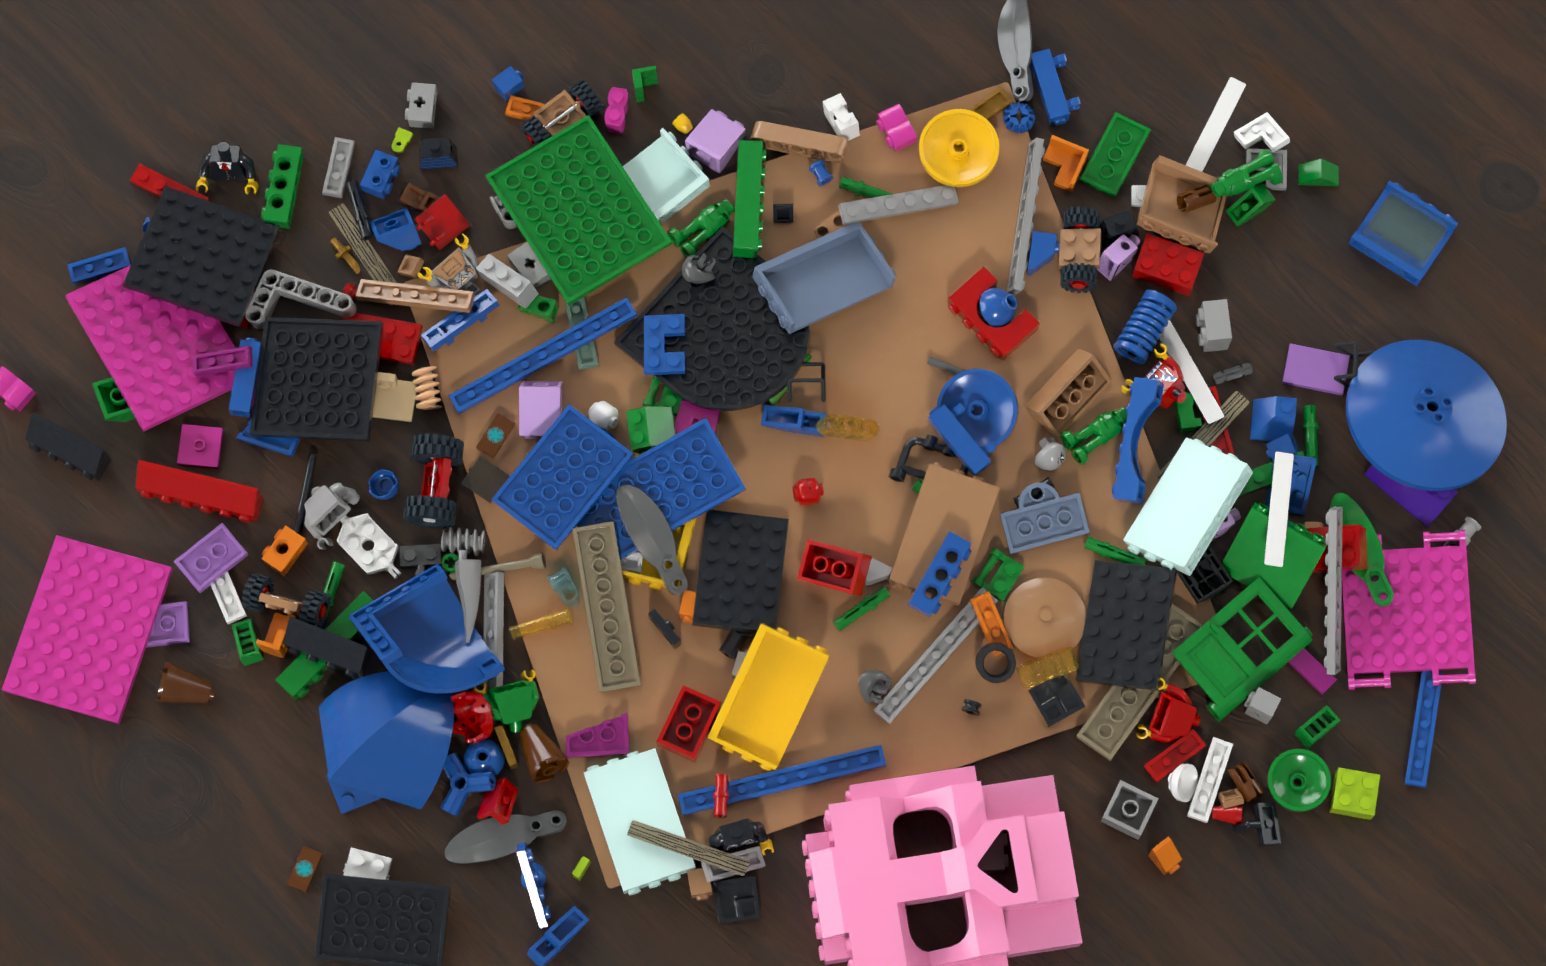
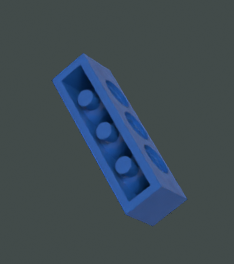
M949 531L909 601V607L929 618L932 613L937 614L942 605L939 603L941 596H947L952 587L949 585L952 577L955 579L958 577L962 570L959 567L961 561H967L972 552L969 549L970 542ZM954 553L957 556V561L953 563L948 562L946 554ZM944 571L947 574V578L942 581L938 580L936 572ZM932 588L936 591L937 596L935 598H928L925 591Z

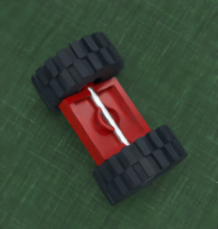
M419 434V436L415 435L413 437L411 459L420 464L424 463L421 495L406 498L403 517L405 522L412 525L416 524L420 527L425 526L426 528H450L455 525L457 504L447 499L450 492L448 485L452 467L462 464L463 441L452 436L447 437V435L441 436L438 434Z

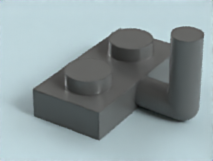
M441 544L399 546L400 567H417L416 576L424 572L425 567L436 564L442 566Z

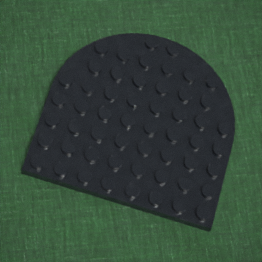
M723 227L696 255L701 257L703 253L706 254V263L710 262L712 258L716 259L715 265L711 269L715 278L706 283L694 284L687 282L683 278L681 270L619 336L614 344L644 368V316L685 314V336L665 337V353L685 352L686 374L652 376L674 394L692 405L714 411H737L757 406L773 398L788 385L789 379L797 375L808 351L810 325L791 334L781 327L778 316L770 310L765 296H761L758 285L752 278L754 267L766 261L759 255L755 258L733 257L734 236Z

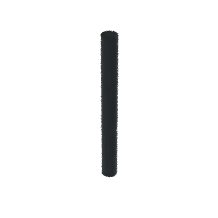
M309 454L293 530L298 534L302 532L306 513L304 504L309 498L317 455Z

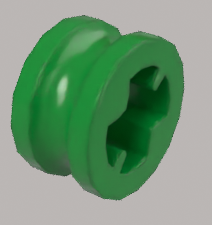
M453 553L446 554L442 558L443 569L447 573L455 572V565H453V568H449L446 561L449 562V559H453L456 562L459 560V557Z

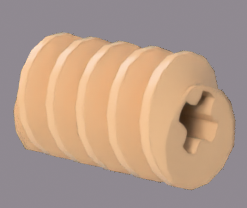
M436 366L419 368L412 372V376L418 377L413 380V384L419 385L414 388V392L420 393L415 396V400L421 401L416 405L418 409L433 410L442 408V406L436 405L437 402L441 401V398L435 397L436 394L440 393V390L434 389L435 386L439 385V382L433 381L434 378L438 377V374L432 373V370L437 369Z

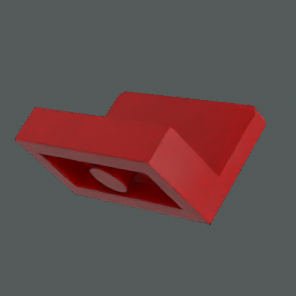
M505 778L497 780L494 791L484 792L477 818L483 819L492 816L502 825L508 823L518 788Z

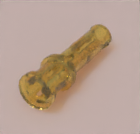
M566 606L564 610L554 613L550 611L547 613V616L510 626L509 629L512 638L515 639L547 628L554 630L557 629V626L563 624H573V619L569 607Z

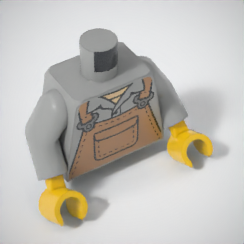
M462 234L464 237L463 243H459L458 239L455 238V243L461 246L462 249L458 247L432 271L428 267H422L426 270V276L424 277L421 273H418V277L426 279V283L431 287L473 291L476 296L480 291L474 284L478 280V271L476 270L478 260L471 246L467 245L469 242L468 237Z

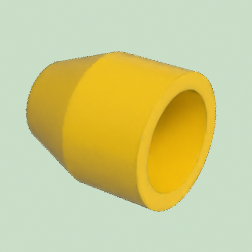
M684 113L680 114L672 122V125L683 134L687 135L693 129L691 121Z

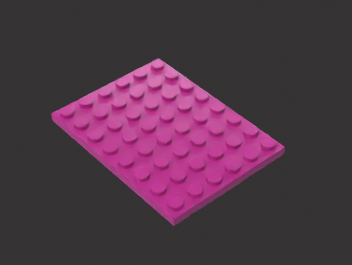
M130 266L66 294V299L144 432L232 390L235 370L195 376L193 374V355L232 349L235 346L219 320L124 288L123 283L130 269Z
M56 535L2 691L120 724L173 568Z

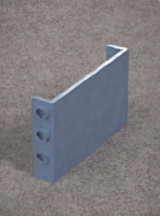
M857 222L755 266L752 278L758 285L761 296H765L770 310L778 316L781 327L791 334L892 288L896 273L887 264L884 254L881 251L879 252L875 246L874 239L867 234L861 223Z

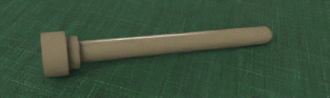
M543 552L534 553V556H530L529 559L481 567V575L531 566L532 568L543 569L546 568L545 555ZM455 572L449 574L450 580H456Z

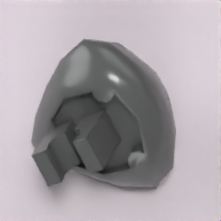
M703 253L701 257L690 255L682 265L683 278L687 282L694 284L713 280L715 277L711 269L715 265L716 259L712 258L710 262L706 263V254Z
M871 669L864 671L858 680L859 690L864 701L867 704L873 701L882 704L883 700L881 697L892 686V679L879 670Z

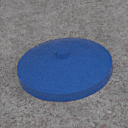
M970 369L960 372L944 385L937 401L939 408L945 405L951 411L959 403L964 406L965 412L956 419L981 449L991 440L996 446L1000 445L1010 436L1015 428L1018 419L1017 397L1011 385L997 373L984 369Z

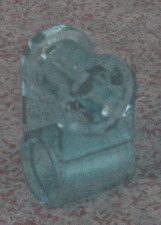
M565 566L561 567V570L552 576H546L551 587L566 607L573 608L579 604L580 595ZM569 592L575 593V597L571 600L565 599V595Z

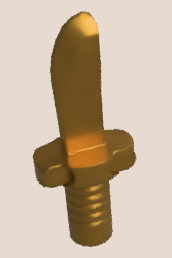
M336 237L331 239L330 243L338 251L335 255L338 260L344 258L354 272L358 274L360 272L359 264L349 254L352 248L349 245L344 247Z

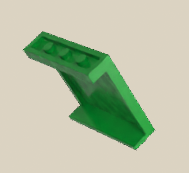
M1254 503L1227 552L1222 565L1230 577L1246 586H1249L1260 577L1282 604L1292 610L1327 546L1325 537L1318 533L1313 534L1307 531L1304 525L1294 524L1287 519L1283 566L1265 565L1270 508L1262 503Z

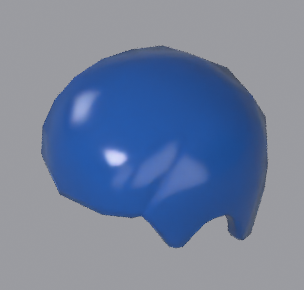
M381 469L375 472L368 481V492L378 500L391 499L399 490L398 477L391 470Z

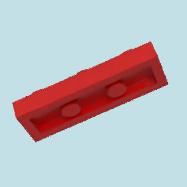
M1193 729L1187 736H1183L1146 763L1143 768L1153 781L1157 783L1179 765L1205 748L1206 744Z

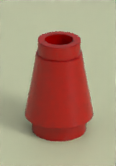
M1236 805L1228 808L1213 806L1212 819L1236 825L1237 823H1242L1243 806Z

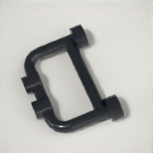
M927 435L925 439L920 437L910 438L903 446L896 468H891L888 477L896 482H904L907 474L924 480L926 472L906 466L910 450L915 445L922 446L929 451L940 452L947 457H958L946 443L945 445L937 443L938 438L933 435ZM962 463L960 471L965 472V476H967L969 470Z

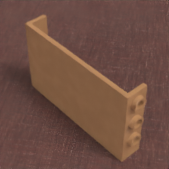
M934 462V464L929 463L888 582L892 583L891 586L896 589L903 590V588H907L914 594L950 531L970 542L969 549L972 550L967 561H961L959 567L962 570L956 579L952 577L949 585L952 587L947 596L942 595L939 600L941 604L944 601L959 606L999 487L985 483V480L981 477L973 476V478L965 476L963 471L957 469L950 471L945 469V465ZM954 553L946 554V559L948 562L953 563L957 561V556ZM941 570L937 571L936 578L941 581L945 580L947 574ZM932 588L925 591V594L931 598L937 596L936 591Z

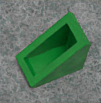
M1323 159L1298 165V185L1338 186L1339 166Z

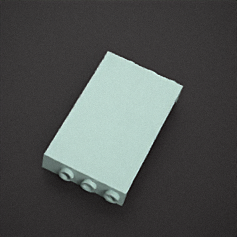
M664 128L660 130V138L623 166L661 225L710 187L709 178L701 171V165L696 160L692 161L687 149L684 146L680 147L676 143L677 139L671 132L667 133Z
M1186 437L1123 539L1128 546L1127 549L1136 555L1139 553L1143 554L1151 562L1158 561L1163 567H1168L1170 570L1176 568L1178 571L1190 576L1250 479L1253 471L1247 463L1240 461L1235 455L1231 453L1226 455L1215 446L1208 447L1198 439L1191 440Z
M655 748L642 753L635 751L627 754V758L621 760L614 758L607 761V765L601 767L593 765L588 767L586 772H583L624 894L628 893L629 896L641 892V888L647 886L649 889L661 885V881L667 879L669 882L681 878L680 875L687 873L688 870L696 869L693 858L627 835L632 821H637L686 838Z

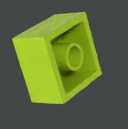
M1338 767L1334 774L1329 813L1371 820L1375 816L1380 775Z

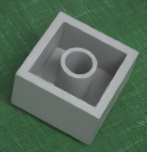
M1227 299L1203 301L1196 315L1197 327L1200 326V334H1198L1199 346H1203V352L1228 350L1232 340Z
M1120 780L1100 822L1139 840L1159 798Z

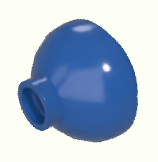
M991 288L984 291L980 298V310L984 319L993 327H1003L1012 321L1017 307L1015 296L1000 288Z
M485 739L474 744L472 742L466 748L463 755V764L468 774L493 772L494 777H496L504 767L505 755L498 743ZM482 753L487 755L484 761L479 760V755Z

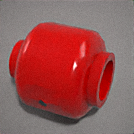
M815 478L797 480L795 486L792 487L794 501L798 502L801 506L817 504L820 501V496L824 495L822 483L818 484Z

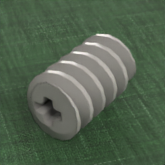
M452 527L449 528L448 532H445V529H443L441 540L442 552H446L449 547L451 553H454L457 548L458 551L467 550V555H470L472 550L475 556H478L481 551L483 554L485 546L484 530L478 536L475 529L472 535L469 534V529L467 528L464 534L461 533L459 527L456 533H453Z

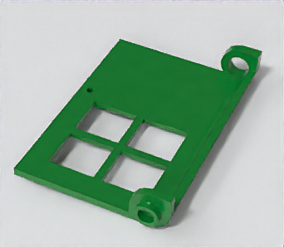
M1258 577L1171 654L1212 700L1206 707L1211 715L1220 722L1250 695L1251 691L1257 690L1258 687L1264 684L1311 643V636L1313 634L1306 626H1302L1261 578ZM1257 595L1274 613L1258 628L1242 610ZM1237 612L1254 630L1238 645L1221 627ZM1276 617L1293 635L1278 649L1261 632ZM1256 634L1273 652L1258 667L1241 649Z

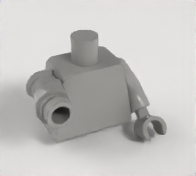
M335 483L330 487L326 485L314 487L311 490L312 496L304 504L306 510L305 527L314 539H318L317 546L321 550H327L324 545L325 541L327 545L333 546L332 539L324 538L323 536L351 510L346 502L355 505L360 499V495L357 494L355 489L344 487L342 483Z

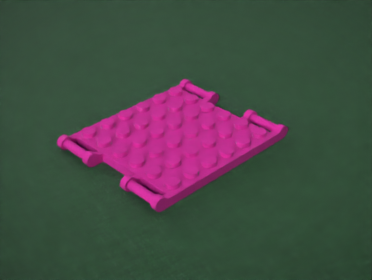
M1465 530L1432 534L1423 532L1424 548L1382 550L1385 563L1384 573L1394 594L1393 602L1387 607H1380L1374 603L1365 582L1357 577L1352 570L1342 571L1349 690H1355L1356 687L1384 686V688H1391L1390 673L1432 671L1433 686H1439V683L1460 682L1476 684ZM1377 534V536H1378V538H1379V541H1380V544H1381V547H1382V537H1381V534ZM1459 540V546L1430 547V542ZM1373 577L1371 579V581L1377 582L1379 580V578ZM1381 595L1379 598L1385 600L1387 596ZM1468 669V674L1439 675V670ZM1355 674H1384V678L1354 679Z

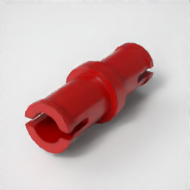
M716 774L715 792L713 793V798L715 799L714 817L726 818L727 800L730 795L728 793L729 776L727 774Z

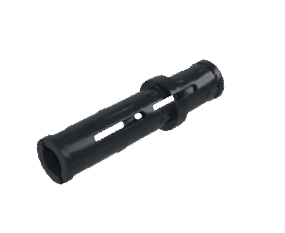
M351 181L346 184V188L356 217L354 221L359 227L361 239L369 240L374 237L369 222L371 220L370 215L366 212L358 181Z

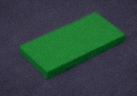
M1115 112L1079 181L1116 198L1151 129Z

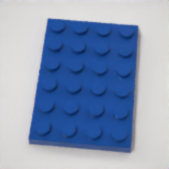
M569 404L491 500L557 551L573 531V528L579 524L634 454Z

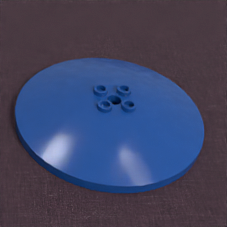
M1404 340L1386 345L1373 352L1364 360L1358 368L1357 376L1352 378L1347 391V423L1359 450L1381 473L1408 487L1426 491H1447L1468 485L1487 472L1503 448L1507 430V419L1503 400L1497 387L1479 364L1464 353L1445 344L1428 340ZM1427 404L1434 405L1436 411H1430L1427 408Z

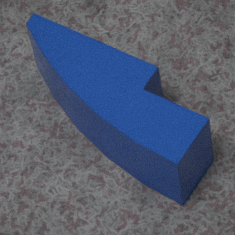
M764 405L761 426L792 433L825 437L828 417L825 413L805 411L802 408Z
M574 905L528 950L527 956L538 966H546L589 922V919Z

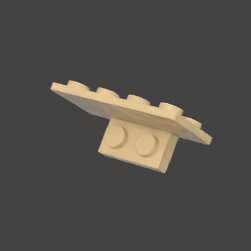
M378 372L372 417L412 422L416 401L415 396L417 395L414 392V388L418 387V385L410 381L398 380L396 374Z

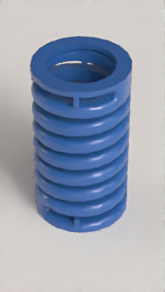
M1154 290L1145 291L1140 300L1141 302L1134 309L1133 315L1130 316L1126 327L1122 330V334L1119 335L1113 345L1116 352L1121 356L1140 365L1146 363L1149 353L1153 351V347L1157 344L1156 340L1160 339V334L1164 332V327H1167L1168 321L1172 319L1173 314L1177 310L1176 304L1171 299Z

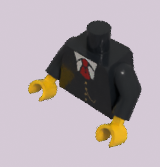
M221 142L218 145H213L211 152H207L200 160V179L196 185L197 192L200 185L206 187L205 193L208 191L209 182L206 178L209 177V180L247 181L248 179L245 193L249 194L250 187H252L256 194L259 184L254 181V178H256L254 162L243 153L241 147L229 146L227 142Z

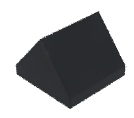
M773 204L774 223L794 222L793 204Z

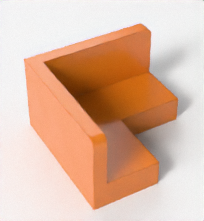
M1051 136L1043 161L1061 167L1054 182L1055 186L1073 192L1087 160L1089 149L1057 136Z
M275 613L265 641L259 639L256 641L259 649L262 652L285 659L288 648L284 646L283 642L290 617L298 618L291 614L285 616Z

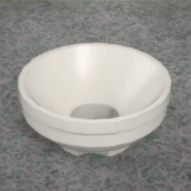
M1192 764L1179 765L1168 777V788L1176 800L1188 802L1194 796L1198 783V773Z

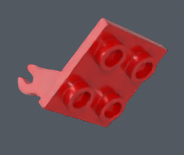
M446 194L414 219L418 224L416 227L418 231L422 229L431 240L429 244L431 246L435 244L439 251L470 226L469 222Z

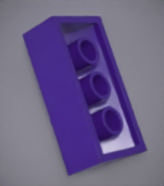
M1373 465L1364 474L1427 528L1458 493L1455 489L1426 491L1411 488L1390 479Z

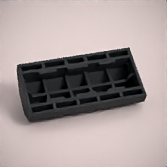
M1210 546L1207 547L1190 576L1177 570L1178 576L1197 604L1218 594L1233 582Z

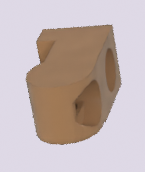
M838 210L817 226L814 233L817 238H821L850 224L843 225L840 211Z

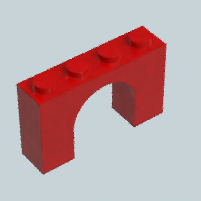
M982 267L948 298V309L954 315L958 314L963 319L962 323L969 330L972 329L976 333L977 339L983 344L986 343L996 358L1000 357L1004 361L1039 329L1040 323L1025 309L1006 326L991 327L985 324L978 316L977 306L980 303L982 293L988 289L996 288L998 280L985 267Z

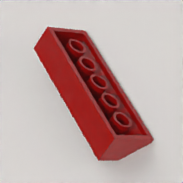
M142 460L138 461L136 489L140 496L147 499L157 497L160 498V501L172 504V501L180 503V506L190 509L192 506L198 507L200 511L205 513H211V511L219 512L220 516L231 518V516L239 517L240 521L250 523L251 520L257 522L264 500L258 488Z

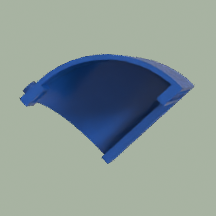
M439 564L432 566L348 615L354 626L389 672L400 682L416 690L428 693L459 692L494 678L505 670L502 663L491 652L475 627L470 642L466 643L462 606L450 587L444 570Z
M389 671L358 678L337 689L319 706L329 781L421 810L439 779L448 754L454 720V703L451 700L452 693H428L416 690L400 682Z

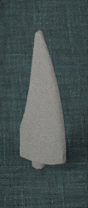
M459 550V560L455 562L456 584L463 609L466 643H469L479 606L481 560L467 559V550Z

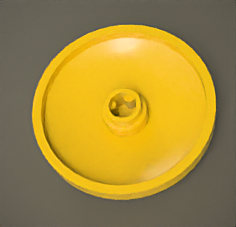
M966 109L947 110L933 117L924 127L919 141V156L927 173L938 182L952 187H967L979 183L992 172L999 156V139L992 124L982 115Z

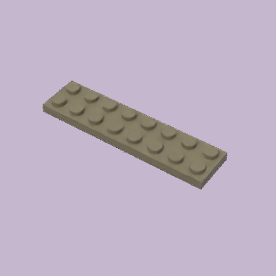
M614 521L573 528L599 692L641 686Z
M1173 604L1161 671V678L1164 679L1165 683H1167L1180 664L1171 652L1203 626ZM1112 686L1076 737L1111 761L1161 690Z

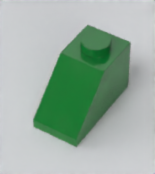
M1265 184L1258 185L1247 191L1226 212L1235 225L1239 227L1263 212L1276 199Z

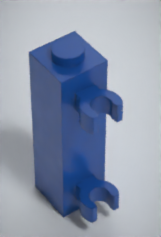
M1050 49L1032 53L1030 65L1049 126L1054 124L1055 126H1060L1069 121V111L1080 109L1079 105L1081 103L1079 97L1066 101L1055 67L1066 66L1067 59L1065 54L1052 58Z
M254 338L240 339L239 347H252V367L235 370L229 405L230 415L251 416L261 352V342Z
M961 403L951 411L945 405L940 408L936 406L929 412V424L973 476H977L991 465L988 455L994 452L997 446L992 440L982 449L956 419L965 412V408Z

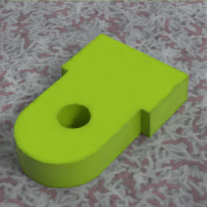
M398 127L391 145L393 152L397 154L402 153L407 144L410 143L413 133Z

